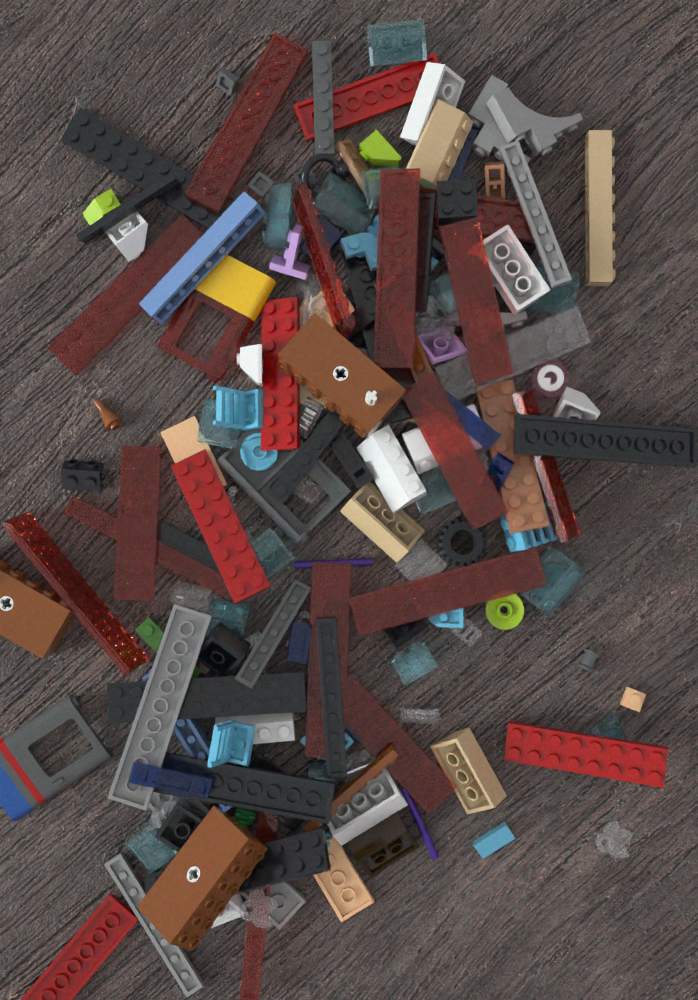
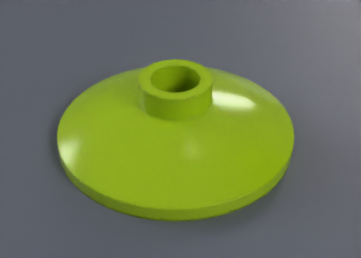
M509 591L497 592L487 601L485 608L486 617L494 627L509 630L521 622L524 616V606L516 594ZM503 606L507 608V612L504 614L500 611Z

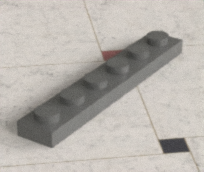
M312 41L315 155L325 153L334 156L331 41Z
M294 579L235 680L251 689L254 688L312 589L311 587Z

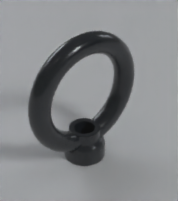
M321 153L312 156L305 163L301 172V184L305 193L318 201L332 198L339 191L343 178L349 176L348 166L345 162L339 163L336 158L329 154ZM321 161L332 165V172L335 177L333 186L324 193L314 191L309 184L311 168Z

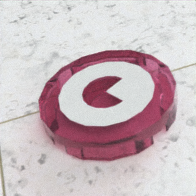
M553 359L544 360L537 364L531 374L532 387L535 392L544 397L560 395L568 387L570 380L566 366L560 361Z

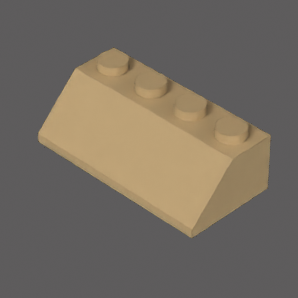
M437 99L405 171L425 189L437 191V181H448L474 122L465 112Z
M371 481L362 486L340 510L346 518L396 563L425 532L402 509L393 514L381 491Z
M470 728L456 731L430 746L467 814L495 808L507 796Z

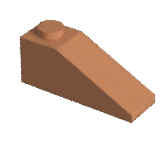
M504 161L485 162L487 224L506 223Z

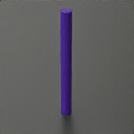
M371 558L294 561L295 569L371 566Z
M405 785L400 790L432 860H435L439 857V854L407 785Z

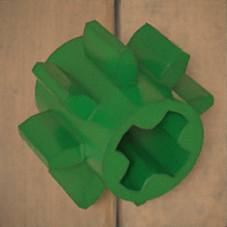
M237 807L234 817L243 826L247 827V824L253 825L256 811Z

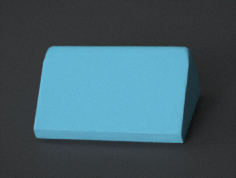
M504 821L474 840L473 845L482 859L514 840L515 837Z

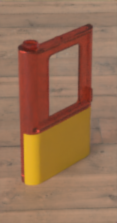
M226 255L180 304L157 348L206 373L208 380L214 383L222 382L277 282L268 275ZM201 303H205L231 317L229 325L207 363H203L177 349L180 338Z

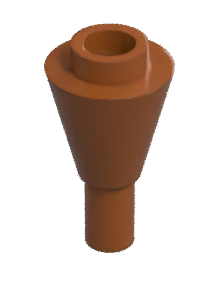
M96 399L94 405L100 411L106 430H117L121 426L122 418L106 407L100 399Z

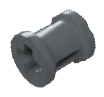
M585 648V654L581 663H578L577 666L594 673V665L601 655Z

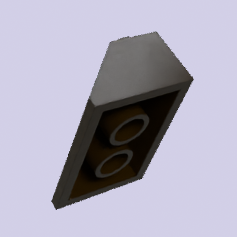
M398 812L348 842L356 862L370 877L420 847Z

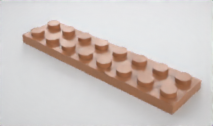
M513 379L476 386V397L487 435L488 446L510 534L549 527L550 524L533 458L531 455L513 454L514 415L521 414Z

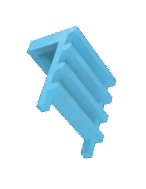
M213 386V390H216V420L213 421V425L234 428L236 430L241 429L242 431L263 428L264 390L240 391ZM233 394H234V423H233Z
M549 502L544 503L545 509L547 506H550ZM547 509L546 513L550 524L549 527L544 528L547 538L545 539L542 528L535 529L537 542L533 530L510 534L506 515L500 516L501 527L504 530L506 544L510 553L526 550L559 539L558 535L554 536Z
M234 720L214 724L208 767L212 768L226 762L248 766L250 764L256 726Z

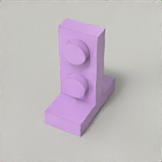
M296 224L293 231H289L287 242H290L289 248H286L284 257L274 255L270 262V270L306 280L311 265L297 261L304 226Z

